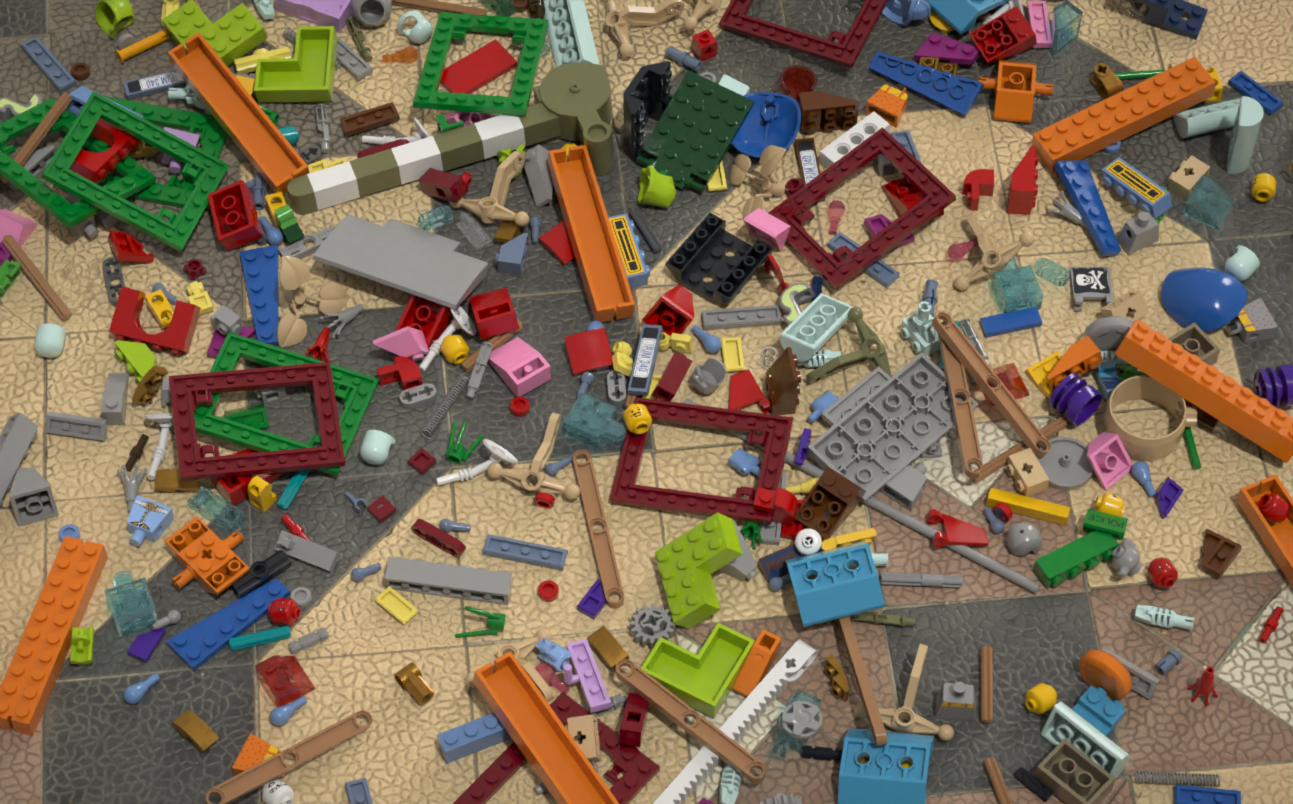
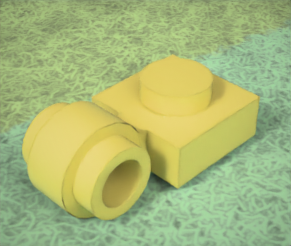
M195 281L186 286L190 304L201 308L199 315L213 311L207 291H204L202 282Z
M662 332L659 350L665 351L672 346V350L679 353H692V337L672 333L670 336Z
M617 341L612 348V351L615 353L612 356L614 370L631 377L633 359L629 356L632 353V347L628 343Z

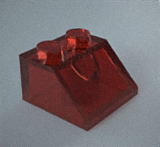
M274 655L255 665L257 677L276 707L291 703L315 690L314 685L295 656Z

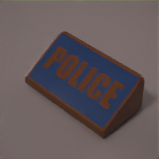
M795 544L760 558L758 567L767 582H769L773 577H782L789 574L785 560L801 557V555L797 551Z

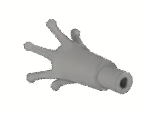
M1060 191L1065 205L1054 199L1053 204L1061 210L1048 208L1047 213L1065 216L1076 224H1081L1087 228L1079 211L1069 203L1064 195V191Z
M359 304L339 313L331 314L326 312L325 316L327 317L320 316L319 318L320 320H333L327 327L337 326L331 336L334 339L336 334L340 335L342 328L348 322L364 311V307L362 304Z
M122 465L125 477L121 470H117L124 484L128 513L131 512L135 498L139 495L141 480L145 472L148 471L147 468H144L142 473L140 472L137 476L139 465H135L132 478L127 473L125 465Z

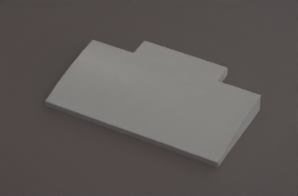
M349 214L333 229L313 255V259L453 309H456L486 277L488 269L487 262L459 253L461 243L394 219H390L384 226Z
M922 352L892 377L878 366L821 414V417L831 427L807 447L806 454L824 471L828 466L866 490L861 499L865 503L884 487L888 481L955 427L945 373ZM962 395L955 396V399L959 402L966 400ZM970 396L974 411L979 404Z

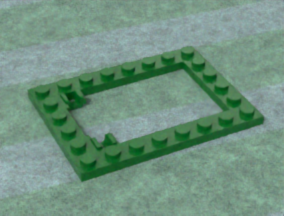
M440 12L413 101L414 108L526 116L549 27V20ZM467 31L514 34L512 43L524 45L510 97L437 92L452 40H465Z
M92 92L41 178L181 252L209 203L207 194L216 191L229 165L103 96ZM100 118L186 164L181 175L184 177L186 175L192 176L195 188L181 213L177 212L175 214L166 208H160L155 216L69 170ZM162 217H167L169 222L163 220Z
M106 97L144 116L145 120L154 125L186 130L194 134L201 133L197 142L202 146L201 150L217 159L220 158L228 134L213 115ZM107 174L105 179L100 180L97 185L103 187L122 177ZM171 175L168 185L154 183L127 198L183 208L195 188L193 186L194 181H192L193 177L188 175V177L180 180L177 175Z
M51 98L0 123V175L68 228H71L102 210L82 199L70 204L9 157V155L16 152V148L13 145L7 146L8 141L36 128L56 102ZM65 108L48 132L54 133L62 129L68 133L77 116ZM91 135L84 144V147L93 153L104 152L111 148L107 143ZM127 156L115 168L124 177L103 188L126 199L156 183V176L130 156Z
M229 332L210 372L235 370L240 358L269 367L324 362ZM330 364L335 398L340 397L344 403V410L339 419L344 457L346 459L377 389L379 379ZM212 393L213 405L207 406L206 403H200L199 407H196V412H194L196 432L258 452L312 448L315 443L321 445L319 435H311L308 444H304L213 415L223 393ZM342 466L315 470L338 477Z

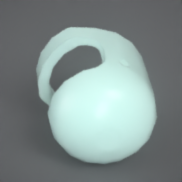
M410 11L403 14L397 23L398 31L407 35L416 44L426 42L432 35L433 28L431 23L419 11ZM409 17H414L417 20V24L409 30L402 29L404 22Z
M1238 245L1234 250L1235 255L1228 258L1225 262V271L1241 282L1247 280L1259 268L1260 261L1250 249Z
M46 323L38 325L34 344L36 352L46 358L59 356L64 347L65 329L55 324Z
M367 430L360 447V456L369 464L381 465L387 460L389 448L394 446L396 440L391 435L382 431Z

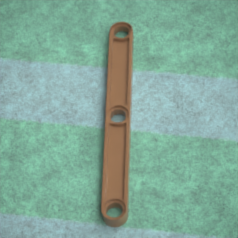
M939 312L932 320L934 329L1025 445L1031 448L1035 456L1044 457L1051 448L1047 438L954 320L947 313ZM938 319L944 320L946 326L940 324ZM987 381H991L995 385V388L990 387ZM1036 443L1041 444L1044 448V451L1040 450L1037 447Z
M943 321V322L940 323V324L946 326L945 321ZM938 334L963 470L967 477L975 479L982 473L983 460L965 367ZM962 395L966 400L959 402L955 399V396ZM971 464L976 465L979 470L972 472L968 466Z
M578 450L573 455V466L580 488V496L607 606L617 609L624 603V592L590 453L586 450ZM578 457L587 458L585 463H578L576 460ZM596 524H600L604 527V529L599 532L594 531L592 528ZM617 594L620 596V600L613 602L609 597Z
M849 616L838 618V626L876 746L888 744L886 731Z
M622 659L617 662L615 674L619 680L752 783H761L765 779L766 767L761 761L635 663L628 659ZM622 666H628L631 671L628 674H623L619 669ZM690 716L695 718L696 722L688 725L684 722V719ZM753 768H759L762 771V775L756 777L750 771Z
M364 710L358 711L207 791L204 803L212 804L209 801V795L217 794L220 797V803L218 804H229L369 729L372 724L371 714ZM359 716L365 717L367 725L360 726L356 718ZM287 754L292 755L295 763L291 765L286 764L283 759L284 756Z

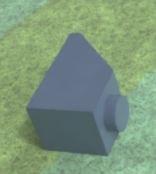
M523 233L501 245L500 253H496L495 256L498 272L514 275L522 274L529 245L528 233Z

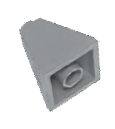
M33 467L17 471L9 497L18 526L59 516L50 483Z
M733 520L743 554L717 571L740 581H744L746 578L750 581L757 573L755 570L757 563L737 524Z

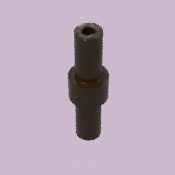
M145 434L141 435L136 446H133L129 453L130 457L125 465L128 472L132 471L137 460H140L144 453L143 448L149 439Z

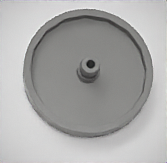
M1057 437L1048 440L1051 445L1050 450L1044 457L1036 456L1049 477L1048 486L1058 490L1071 491L1086 485L1094 472L1087 458L1088 447L1081 441L1070 437Z

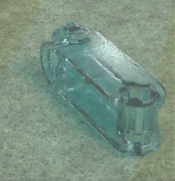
M201 486L199 492L193 498L187 500L192 510L225 532L232 534L235 530H242L243 521L246 518L245 512L206 487Z

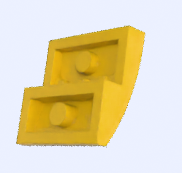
M1059 351L1025 370L1030 380L1048 399H1050L1053 391L1049 389L1047 376L1062 358Z

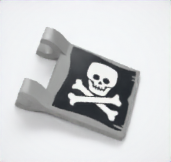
M1070 267L1074 311H1082L1083 300H1105V306L1115 300L1112 293L1109 267Z

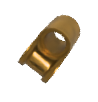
M1098 63L1095 65L1091 83L1104 99L1124 91L1122 81L1107 64Z

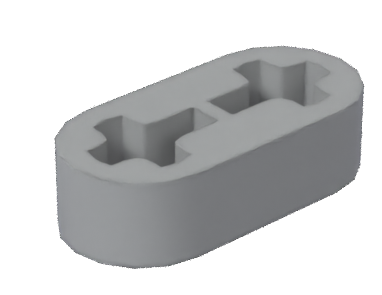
M613 370L607 375V390L609 402L615 407L625 404L626 385L624 374ZM613 378H617L618 385H614ZM615 392H619V399H616Z
M426 383L402 391L399 396L400 405L404 409L409 410L434 402L437 398L435 386Z

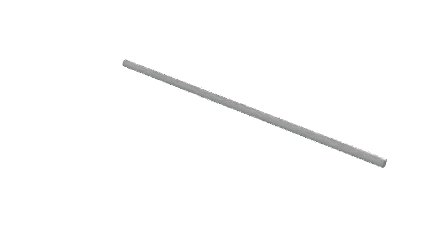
M686 398L683 402L686 404L699 405L689 400L688 398ZM729 431L748 441L749 433ZM757 443L754 444L755 446H757V447H759V448H761V449H764V448L761 447L760 444H757ZM787 451L785 462L814 477H821L824 470L805 460L802 466L795 465L796 455ZM873 496L865 502L866 505L933 540L935 539V533L939 532ZM945 545L1035 594L1040 587V584L966 545Z

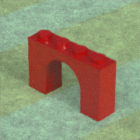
M100 118L90 135L107 143L111 148L99 153L81 149L69 170L97 184L100 180H104L106 175L111 170H114L117 164L122 159H125L133 148H137L140 139Z
M121 286L109 332L115 335V339L126 341V338L133 339V342L149 343L152 344L151 348L163 350V347L169 348L171 353L181 355L182 352L189 353L200 307L177 300L169 326L158 334H147L140 324V313L146 294Z

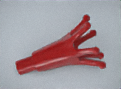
M324 327L314 345L308 347V352L302 355L308 356L312 353V358L316 359V357H319L320 361H324L325 356L326 361L330 362L331 360L327 354L330 328Z
M1211 666L1206 668L1200 678H1197L1198 682L1187 687L1188 690L1195 687L1197 689L1196 694L1191 699L1192 702H1195L1199 694H1204L1205 706H1208V697L1211 692L1215 698H1218V694H1216L1213 687L1214 668Z

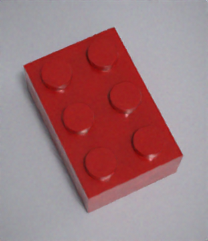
M243 180L207 194L218 240L227 251L263 237L252 191Z

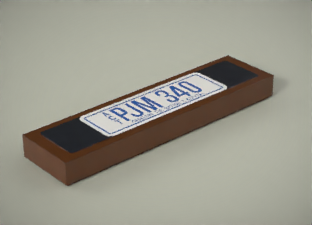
M814 138L795 139L801 179L804 182L803 186L821 174ZM825 196L817 202L825 201Z

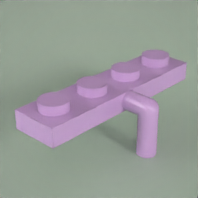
M587 639L567 643V650L572 654L570 659L576 674L572 675V666L565 664L563 667L564 683L567 685L580 683L591 713L611 708L610 698Z

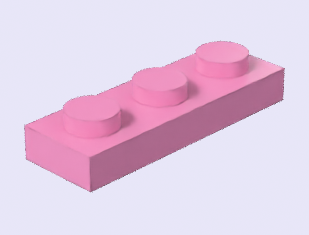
M1028 1L1029 24L1036 34L1037 44L1033 45V48H1051L1052 38L1046 1Z

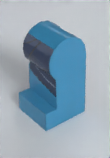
M1114 360L1103 362L1095 369L1094 373L1105 401L1108 400L1116 386L1120 384Z

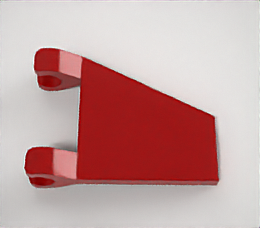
M769 254L764 263V268L767 273H770V269L773 271L779 282L777 291L781 295L789 287V284L784 282L777 262L773 255Z
M749 369L731 375L729 409L739 410L759 403L763 414L771 412L769 408L771 406L770 401L764 396Z
M935 509L929 510L927 522L931 525L942 522L945 534L942 532L935 533V539L933 540L935 547H943L948 544L988 546L989 542L985 529L948 516Z

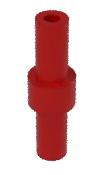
M287 514L282 516L281 520L290 529L291 534L311 541L304 534V529L299 524H295Z
M1277 606L1272 616L1267 618L1264 630L1259 637L1261 643H1266L1271 633L1277 629L1278 621L1284 612L1283 608Z

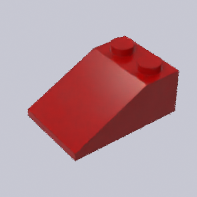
M412 294L395 331L407 326L423 331L429 349L433 341L437 340L448 326L452 317L450 307Z

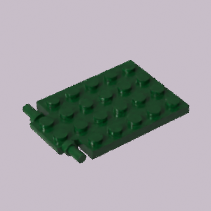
M688 70L642 149L644 153L657 158V161L652 158L648 159L640 154L637 156L636 161L645 165L646 168L652 165L658 172L661 170L665 171L667 176H672L675 187L682 190L685 187L688 189L693 188L703 193L705 186L696 182L692 176L707 183L710 182L755 103L745 96Z

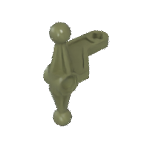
M851 308L848 312V318L856 323L862 348L837 356L808 373L806 378L809 384L816 383L838 370L860 364L867 359L875 369L879 366L892 377L885 345L880 341L878 335L862 320L863 311L860 308ZM876 344L877 351L871 354L870 347Z

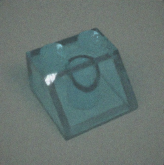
M1068 0L1057 4L1053 9V17L1050 23L1052 38L1051 54L1053 55L1079 35L1083 11Z
M1202 175L1186 201L1183 215L1218 230L1234 205V200L1220 182Z

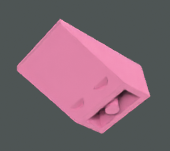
M519 337L495 349L490 354L488 362L516 397H521L551 380V367L537 350Z

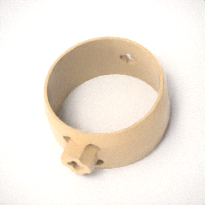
M1134 376L1117 385L1108 398L1103 414L1104 431L1106 433L1118 434L1130 459L1155 461L1166 457L1176 448L1182 439L1185 427L1197 425V409L1194 405L1186 406L1183 397L1150 376ZM1134 399L1150 400L1165 407L1175 418L1178 428L1162 437H1140L1125 430L1115 419L1112 410L1125 401Z

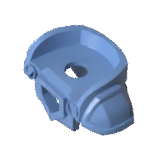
M888 0L881 14L893 23L907 26L912 20H921L929 17L931 8L925 0Z

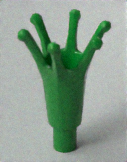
M746 522L741 528L740 532H744V540L749 536L752 537L753 550L756 549V536H758L760 543L764 542L760 535V523Z

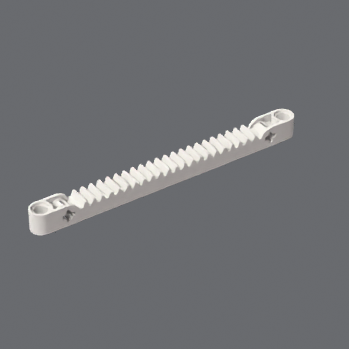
M801 639L797 640L719 730L736 743H739L740 737L744 738L745 731H750V725H755L756 719L761 718V713L765 714L766 707H771V701H776V695L780 696L782 690H786L787 682H795L815 660L818 651ZM703 746L653 804H686V798L692 797V791H697V785L701 786L703 779L707 780L708 773H713V767H718L719 761L723 760Z

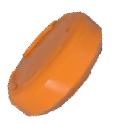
M1091 649L1080 658L1078 665L1081 677L1089 687L1091 685L1095 688L1101 687L1106 691L1109 699L1119 701L1131 692L1133 685L1130 673L1112 654L1102 650Z

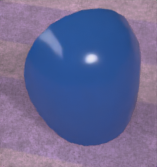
M756 92L744 95L753 100L755 104L733 140L732 145L738 151L753 157H760L763 150L769 145L782 147L787 150L795 141L800 127L801 111L798 102L792 97L779 93Z
M1205 267L1174 270L1165 278L1161 289L1163 305L1174 321L1183 328L1195 322L1203 332L1221 328L1231 322L1243 309L1248 295L1246 287L1233 275Z

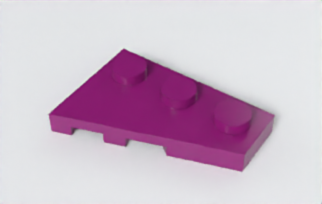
M931 32L915 53L914 60L920 61V57L939 58V60H948L954 64L973 65L981 53L976 46Z

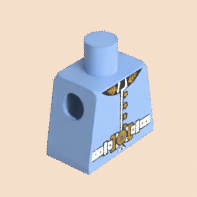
M137 495L127 520L128 531L132 534L129 539L130 543L139 547L144 539L156 542L175 519L172 508Z

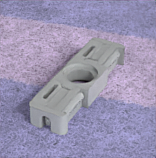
M329 225V228L315 234L312 232L283 249L280 247V257L292 256L301 260L314 254L333 231L334 227ZM307 242L314 243L310 248L304 246Z

